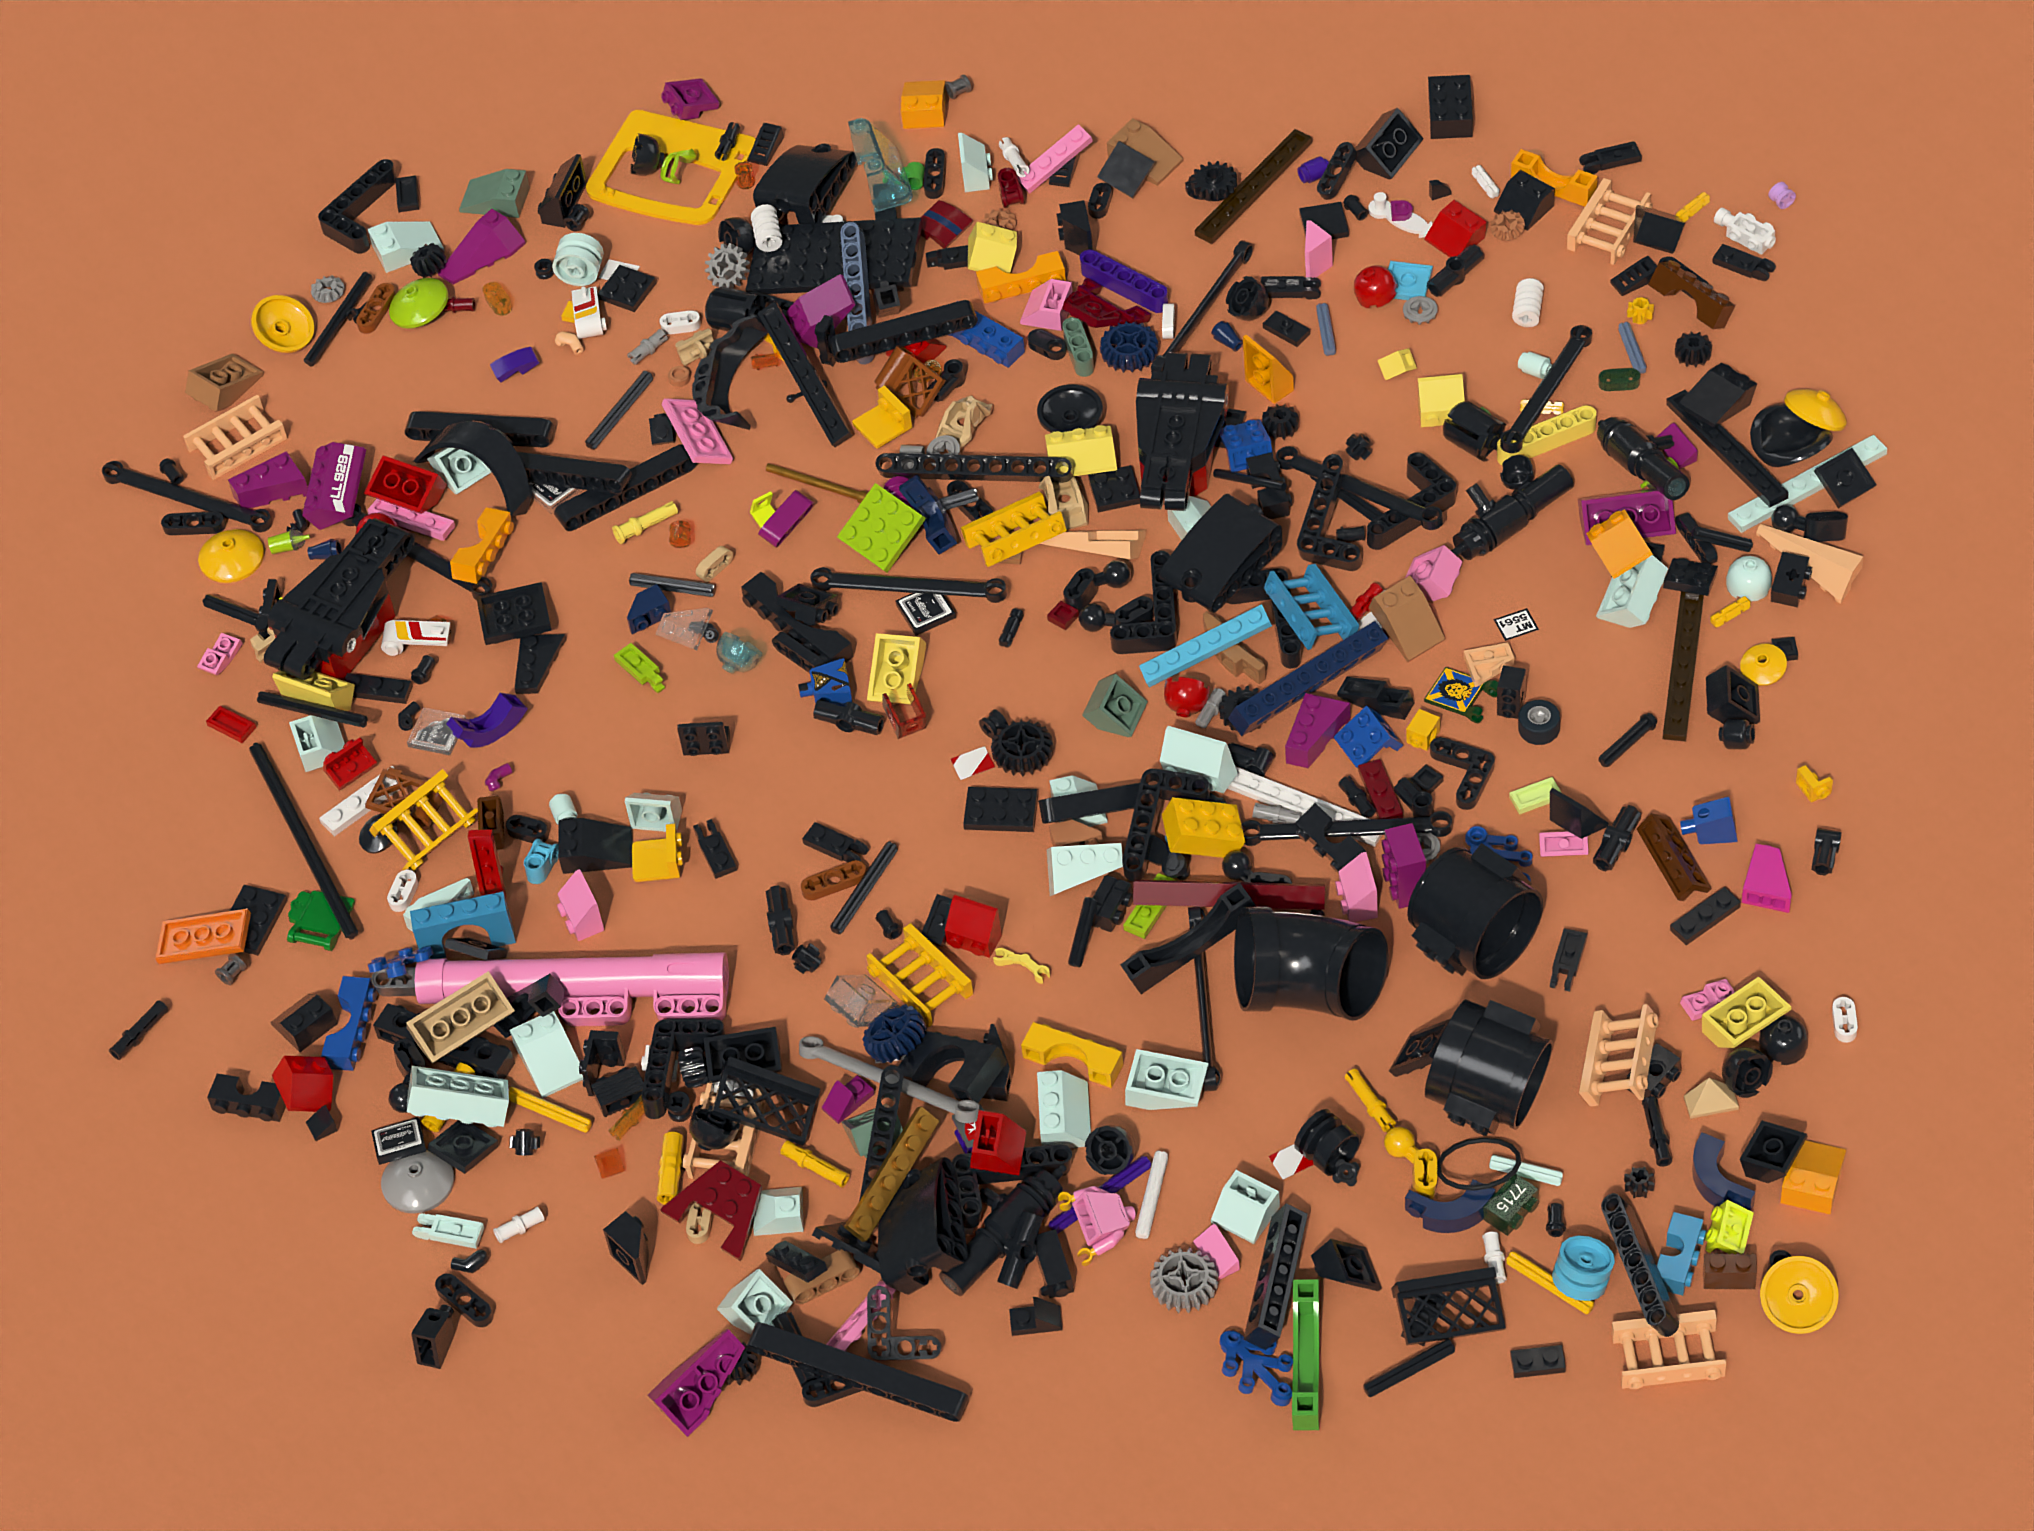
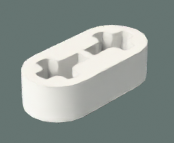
M1174 303L1163 304L1162 337L1163 339H1174L1175 306Z
M696 311L667 313L659 321L661 330L666 334L693 332L701 326L700 316Z
M403 870L399 872L388 893L387 900L389 906L395 912H402L409 907L418 888V880L413 871Z
M1839 997L1833 1002L1832 1007L1834 1034L1839 1041L1847 1043L1853 1041L1857 1036L1856 1010L1851 999ZM1840 1007H1845V1010H1847L1846 1015H1842ZM1843 1024H1847L1848 1033L1844 1031Z

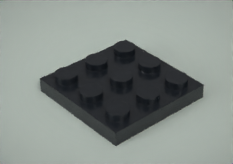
M542 582L476 597L485 645L552 631Z

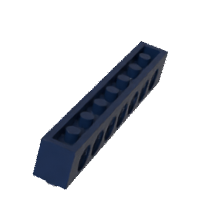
M1376 621L1372 622L1236 706L1228 718L1239 734L1244 736L1302 700L1305 693L1311 694L1381 651L1389 638Z

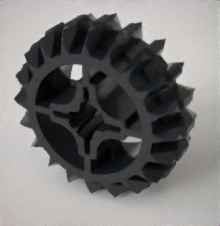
M1022 718L1017 723L1012 720L1011 725L1004 723L1003 729H997L996 735H993L991 743L994 762H996L998 768H1003L1005 773L1011 771L1013 776L1017 772L1024 776L1025 772H1029L1032 775L1035 769L1041 771L1042 765L1047 766L1048 760L1052 758L1054 749L1052 736L1048 733L1046 726L1041 727L1040 722L1033 724L1031 719L1028 722H1024Z

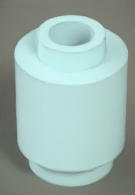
M1523 352L1518 360V368L1523 373L1540 379L1545 377L1552 366L1549 358L1533 352Z
M557 794L550 800L549 807L557 825L558 820L577 818L578 814L569 795Z

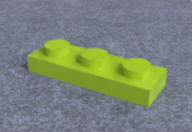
M1160 873L1154 878V880L1177 881ZM1136 905L1123 924L1124 931L1145 939L1166 906Z

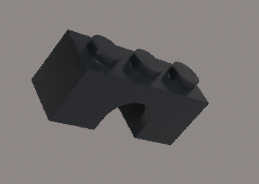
M1272 452L1246 458L1247 475L1285 482L1284 477L1279 475L1281 473L1278 460L1274 461ZM1251 485L1252 489L1260 487ZM1270 488L1257 491L1258 507L1263 511L1264 516L1271 520L1289 516V506H1292L1290 493Z
M1316 803L1295 822L1297 835L1305 842L1309 840L1314 845L1313 850L1320 857L1326 856L1331 861L1330 866L1338 874V871L1359 854L1366 852L1350 835L1340 843L1329 842L1325 838V834L1333 825V821Z
M549 973L507 997L515 1012L493 1026L505 1038L511 1036L510 1029L525 1023L533 1012L537 1011L544 1017L560 1008L565 988Z
M216 1074L207 1096L213 1111L220 1114H237L243 1118H260L267 1122L271 1120L281 1121L286 1105L275 1083L262 1081L255 1093L243 1095L245 1090L240 1077Z

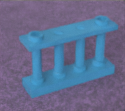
M1316 564L1307 566L1303 578L1281 581L1274 571H1270L1264 589L1307 650L1312 649L1317 636L1338 633L1345 640L1358 631L1359 623ZM1305 587L1310 594L1292 597L1287 589ZM1316 602L1321 609L1303 612L1299 605ZM1327 617L1332 625L1314 628L1309 620Z

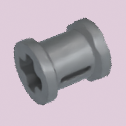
M963 74L955 81L945 82V89L949 97L955 99L957 95L963 92H971V84L966 75Z
M230 954L228 961L221 968H217L215 974L223 983L231 985L234 977L247 967L238 956Z

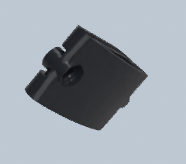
M826 143L819 144L816 147L796 145L790 148L769 167L755 187L753 200L756 208L761 205H772L777 211L778 222L791 210L795 212L799 224L815 225V223H822L856 165L855 152L831 149V146Z
M1224 494L1182 539L1161 569L1159 579L1172 588L1180 590L1185 601L1190 603L1196 602L1214 613L1279 553L1283 543L1282 527L1264 516L1263 511L1256 504L1250 503L1246 505L1230 494Z
M946 1157L939 1159L921 1171L918 1169L910 1170L879 1220L878 1258L881 1278L889 1287L907 1295L928 1284V1269L936 1267L944 1272H950L968 1261L956 1170L951 1160Z

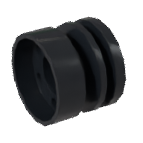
M1322 1109L1311 1116L1301 1127L1296 1136L1294 1147L1308 1160H1313V1164L1324 1174L1333 1176L1336 1172L1337 1167L1335 1163L1337 1160L1343 1159L1345 1162L1350 1163L1361 1144V1137L1348 1125H1342V1121L1330 1110Z

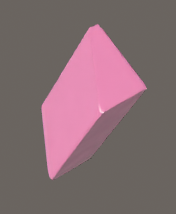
M1570 832L1539 833L1540 857L1588 855V836L1581 839Z
M1216 1224L1210 1226L1193 1241L1196 1248L1202 1253V1257L1208 1255L1210 1262H1214L1216 1272H1218V1280L1240 1270L1238 1258Z

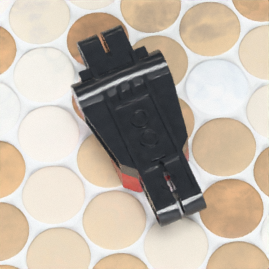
M1167 352L1163 372L1152 371L1151 379L1139 378L1136 395V417L1141 472L1140 508L1161 510L1165 498V510L1186 511L1189 496H1196L1208 489L1215 442L1224 424L1229 402L1228 384L1219 383L1218 375H1211L1212 355L1191 354L1188 367V353Z
M377 518L368 519L342 553L329 556L287 593L283 599L278 600L273 605L268 616V627L270 630H273L275 639L265 651L264 663L301 680L308 679L316 671L344 681L346 674L354 669L384 631L385 623L396 616L386 581L413 548L415 543L414 533Z

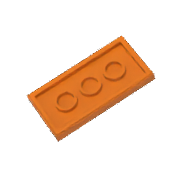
M248 909L163 921L155 960L158 964L244 952L251 912Z

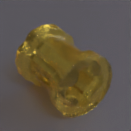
M931 359L924 363L940 376L941 367L936 360ZM919 366L914 369V377L920 376ZM933 377L927 378V379H926V382L928 383L930 379H934V378H933Z

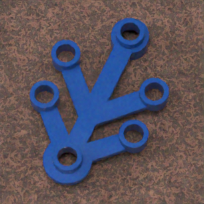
M1480 826L1470 828L1465 835L1466 844L1471 847L1470 852L1472 854L1482 843L1506 860L1518 861L1522 867H1528L1532 864L1533 856L1531 852L1515 851L1518 847V839L1513 835L1506 837L1488 835L1487 831ZM1491 845H1503L1505 850L1494 849ZM1523 873L1531 882L1530 876L1526 873Z
M412 947L398 950L399 954L393 958L386 960L385 956L372 959V962L368 963L370 973L386 968L388 978L407 974L405 965L430 959L429 956L433 955L432 947H423L418 949V951H413Z
M1226 1331L1222 1333L1219 1343L1223 1352L1226 1353L1222 1373L1228 1377L1236 1375L1238 1363L1235 1361L1237 1354L1243 1360L1242 1378L1238 1385L1239 1391L1244 1394L1253 1392L1255 1381L1252 1376L1254 1371L1272 1390L1271 1401L1278 1406H1287L1292 1398L1291 1387L1287 1383H1279L1265 1367L1289 1372L1293 1365L1292 1357L1286 1354L1280 1355L1279 1358L1251 1354L1248 1350L1261 1351L1265 1355H1272L1275 1352L1277 1343L1275 1341L1271 1347L1264 1350L1243 1340L1244 1337L1239 1332Z

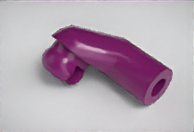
M506 763L489 773L485 780V786H488L489 791L493 792L499 789L500 783L498 780L512 774L509 764Z

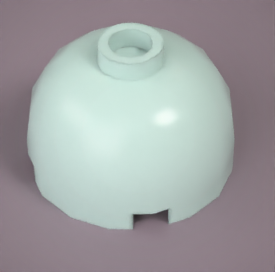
M1743 556L1736 559L1730 565L1726 576L1728 592L1735 598L1737 596H1746L1750 602L1758 601L1767 596L1772 586V574L1770 567L1765 561L1755 556Z

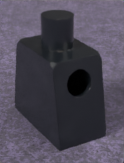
M441 1305L439 1310L427 1308L413 1329L411 1335L417 1364L441 1369L455 1334L452 1322L454 1310L450 1306Z

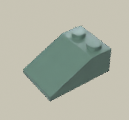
M504 169L471 179L459 212L485 215L489 210L493 209L505 217L519 218L530 190L526 171Z

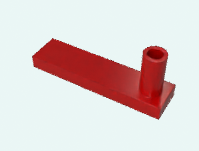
M469 830L468 841L480 895L504 892L506 899L507 896L503 882L504 868L499 863L493 831Z

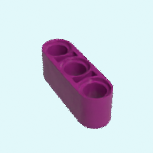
M798 490L793 491L765 522L758 535L777 548L809 513L814 502Z

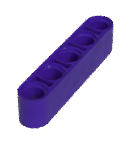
M1085 250L1080 254L1081 273L1084 277L1152 312H1163V304H1168V292L1164 285L1097 251Z

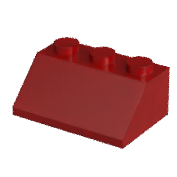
M382 455L364 494L422 514L438 504L447 484L437 473Z

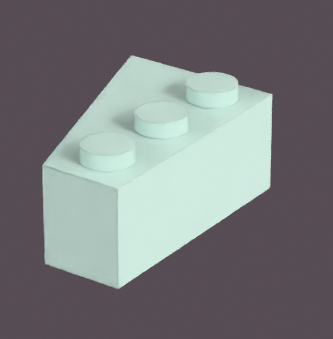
M1121 843L1048 848L1047 863L1050 896L1123 867Z

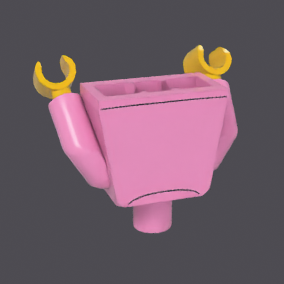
M1096 1186L1074 1191L1073 1195L1067 1192H1061L1058 1195V1201H1068L1059 1205L1060 1210L1067 1211L1073 1204L1087 1245L1093 1246L1091 1249L1082 1248L1079 1250L1078 1257L1082 1254L1089 1256V1259L1082 1262L1083 1266L1089 1265L1094 1255L1100 1256L1115 1247L1124 1237V1231L1130 1225L1129 1221L1135 1219L1134 1208L1132 1206L1124 1207L1117 1193H1108Z

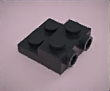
M799 583L776 598V605L784 607L787 611H795V619L803 621L805 625L810 626L816 625L819 622L824 623L828 616H835L839 608L837 603L838 595Z

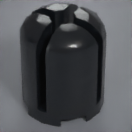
M726 287L715 288L706 301V321L714 329L729 331L732 329L730 325L738 319L754 314L758 316L757 313L761 311V308H765V300L762 295Z
M1460 402L1447 414L1453 420L1445 419L1443 435L1448 441L1483 462L1488 461L1489 459L1486 457L1493 450L1497 451V442L1501 438L1504 425L1507 424L1470 402Z

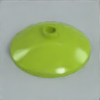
M435 278L414 280L403 286L395 294L389 307V316L393 323L401 328L409 329L425 325L436 318L446 306L448 290L443 282Z

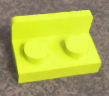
M1726 1200L1720 1206H1716L1710 1217L1712 1220L1711 1228L1705 1237V1241H1707L1705 1251L1711 1253L1718 1248L1728 1254L1733 1253L1736 1255L1739 1253L1741 1255L1744 1253L1754 1212L1729 1200Z

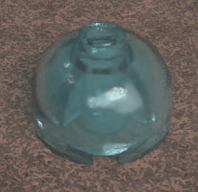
M724 632L716 646L717 658L723 663L722 669L731 674H734L735 671L743 673L753 669L759 662L762 652L751 643L739 640L740 637Z

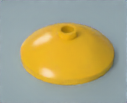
M273 295L262 299L255 306L251 315V326L258 340L277 352L292 353L303 349L308 345L314 333V322L310 312L299 301L288 296Z
M1798 389L1788 392L1784 398L1785 404L1793 413L1815 426L1831 431H1841L1847 424L1845 414L1825 391Z
M241 529L226 530L217 533L204 543L199 552L198 562L201 571L209 579L221 583L237 582L249 577L260 567L264 559V548L261 540L249 531Z
M1792 1256L1778 1261L1767 1271L1761 1283L1760 1300L1766 1316L1774 1325L1790 1333L1804 1334L1820 1329L1832 1318L1838 1304L1839 1294L1834 1276L1826 1266L1810 1257ZM1795 1290L1802 1292L1803 1296L1800 1300H1796L1793 1297Z

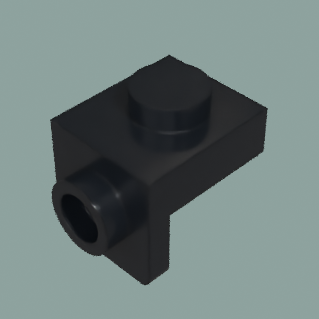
M656 414L654 418H649L652 445L674 443L672 423L667 414Z

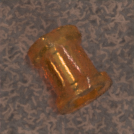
M739 162L736 164L734 169L738 177L736 181L737 186L740 189L752 188L755 185V179L752 176V164L749 162Z

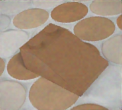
M1133 118L1107 142L1108 158L1118 141L1154 161L1155 164L1145 180L1156 186L1183 162V158L1149 126Z
M232 353L189 370L185 393L217 412L236 402L263 376L264 372Z
M1411 576L1375 596L1368 607L1407 662L1445 640L1424 593Z

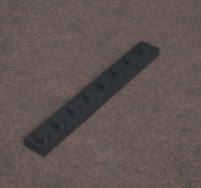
M774 301L757 314L831 445L837 447L853 435L781 308Z
M1686 390L1666 399L1667 406L1769 508L1788 499V491L1721 425L1713 428L1678 407L1679 402L1688 394Z

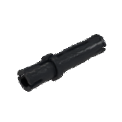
M157 1000L129 1030H125L122 1033V1037L109 1049L110 1054L115 1059L121 1060L133 1046L136 1047L139 1044V1039L168 1012L167 1006L160 1000Z
M1649 1096L1642 1100L1651 1137L1649 1143L1650 1147L1654 1149L1656 1164L1660 1167H1665L1672 1163L1668 1147L1670 1140L1664 1131L1658 1099L1654 1096Z

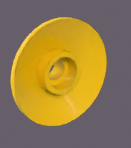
M1755 645L1743 655L1740 662L1741 673L1758 684V686L1771 685L1780 680L1787 669L1786 656L1775 645ZM1762 659H1766L1764 663L1759 662Z

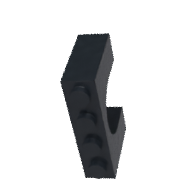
M925 1031V1036L920 1039L921 1044L916 1045L915 1050H911L898 1066L903 1072V1078L926 1087L936 1072L952 1062L964 1061L962 1067L948 1086L958 1101L972 1100L979 1103L1007 1063L1002 1050L992 1043L986 1044L977 1040H967L958 1036Z

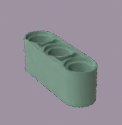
M1067 318L1062 324L1063 336L1074 370L1079 376H1089L1094 372L1093 352L1083 325L1078 318Z

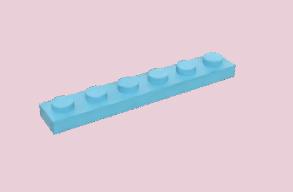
M1261 604L1139 665L1147 685L1151 687L1271 627L1272 624Z

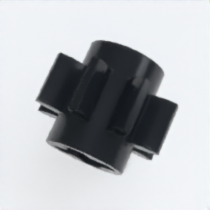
M1353 433L1346 440L1345 444L1348 447L1345 450L1354 460H1358L1360 457L1366 460L1372 453L1370 448L1372 442L1366 435L1360 433L1356 436Z
M811 943L807 947L800 945L792 955V960L795 961L793 963L795 965L794 968L802 974L806 970L811 973L814 972L822 960L819 957V949Z
M516 1129V1135L510 1136L509 1148H515L516 1155H534V1149L540 1148V1136H535L533 1129Z
M1632 1167L1631 1174L1624 1175V1182L1626 1183L1625 1192L1630 1191L1633 1198H1647L1648 1190L1654 1191V1174H1649L1646 1167L1636 1169Z

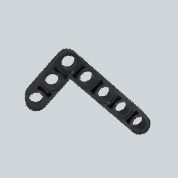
M383 159L378 161L318 214L321 229L325 236L357 254L365 253L370 249L366 229L353 220L396 183L395 178L397 176L391 160Z
M1418 452L1410 454L1407 458V478L1421 491L1407 500L1426 508L1430 506L1438 507L1442 512L1452 507L1456 502L1457 486L1455 481L1424 454ZM1390 509L1368 523L1367 545L1371 549H1383L1421 526V522ZM1430 516V517H1427V518L1430 520V519L1434 518L1435 516Z
M1331 454L1325 457L1297 539V547L1300 557L1305 561L1347 571H1356L1362 565L1359 548L1351 543L1325 538L1345 476L1342 458L1339 455ZM1332 466H1339L1336 470H1330ZM1325 486H1332L1329 490L1323 489ZM1321 505L1326 506V507H1325L1324 509H1322V510H1317V509H1316L1318 506H1321ZM1314 525L1319 526V528L1316 530L1310 529ZM1307 545H1312V546H1313V547H1312L1311 549H1309V550H1304V549H1303V548H1304L1305 546H1307ZM1328 550L1334 551V553L1331 555L1325 554V552H1327ZM1350 555H1355V556H1356V557H1355L1354 559H1352V560H1347V559H1346V558H1347L1348 556H1350Z
M1156 551L1151 555L1150 559L1155 621L1113 626L1110 630L1111 648L1115 653L1133 654L1169 651L1177 645L1173 588L1159 579L1160 571L1170 557L1168 552Z
M1280 568L1261 570L1227 603L1241 604L1270 600L1281 663L1286 668H1296L1301 664L1302 660L1300 640L1264 589L1270 571H1274L1281 581L1289 580L1288 574Z
M1148 769L1143 773L1122 860L1124 875L1129 881L1141 880L1145 875L1162 799L1170 801L1174 797L1209 801V782L1205 777L1160 769ZM1151 781H1156V782H1158V783L1155 784V785H1149V784H1148V783L1151 782ZM1173 785H1180V786H1181L1180 788H1177V789L1171 788ZM1198 788L1204 789L1202 792H1194ZM1146 802H1152V803H1153V804L1150 805V806H1144V805H1143V804L1146 803ZM1141 823H1148L1145 827L1138 826ZM1136 844H1143L1141 848L1133 847ZM1131 865L1139 866L1136 869H1129Z
M663 1019L655 1024L642 1089V1101L646 1117L649 1119H659L666 1113L677 1051H682L689 1047H700L705 1051L704 1038L725 1035L722 1021L718 1019Z
M1064 1144L1026 1147L1023 1150L1019 1175L970 1168L972 1153L960 1154L954 1157L952 1163L956 1170L964 1228L972 1229L980 1223L982 1203L979 1184L1023 1180L1025 1177L1034 1176L1039 1169L1046 1170L1051 1174L1061 1164L1067 1167L1064 1173L1066 1175L1071 1167V1149Z

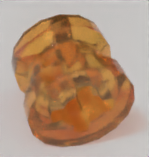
M682 520L671 523L669 527V543L676 548L688 547L691 543V525Z

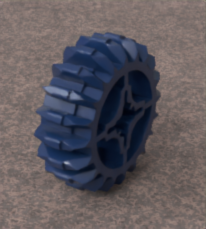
M1126 321L1122 325L1118 323L1116 327L1110 326L1109 331H1105L1104 337H1101L1100 353H1102V359L1104 362H1107L1108 367H1113L1115 371L1119 369L1123 373L1126 370H1130L1133 373L1134 369L1141 371L1142 366L1149 367V364L1154 361L1158 353L1156 334L1151 330L1150 326L1145 327L1144 323L1137 325L1136 321L1133 323Z
M904 1004L902 1006L896 1005L893 1009L889 1007L886 1012H881L880 1016L874 1017V1021L869 1023L868 1029L864 1031L865 1036L862 1040L865 1050L876 1062L881 1061L882 1063L887 1061L892 1063L895 1059L900 1060L904 1055L908 1056L911 1050H915L916 1045L921 1044L920 1039L925 1036L924 1032L927 1028L923 1020L924 1018L913 1006Z

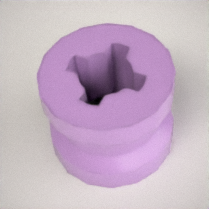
M1784 182L1775 184L1768 194L1769 198L1775 201L1780 209L1788 208L1796 198V194L1788 189Z

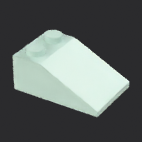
M430 221L385 222L368 229L372 247L386 273L411 264L410 258L413 256L412 253L425 244L434 243L439 245L444 251V247Z
M554 1011L544 1017L538 1016L510 1029L514 1046L542 1098L583 1080V1075L579 1074L580 1062Z
M1136 1049L1125 1089V1105L1146 1110L1198 1107L1208 1063Z

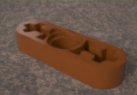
M382 283L378 285L358 315L356 322L361 333L368 334L375 331L385 316L396 294L392 284ZM374 306H381L379 310H371Z
M855 860L809 876L801 882L802 895L805 899L812 901L858 885L866 873V866L863 862ZM831 877L840 878V881L836 884L827 882Z

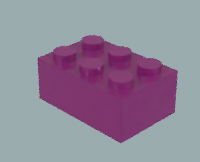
M1413 823L1385 829V839L1381 840L1384 851L1382 861L1385 867L1382 868L1385 882L1389 881L1391 885L1389 887L1391 900H1396L1399 909L1408 907L1412 892L1426 870V859Z

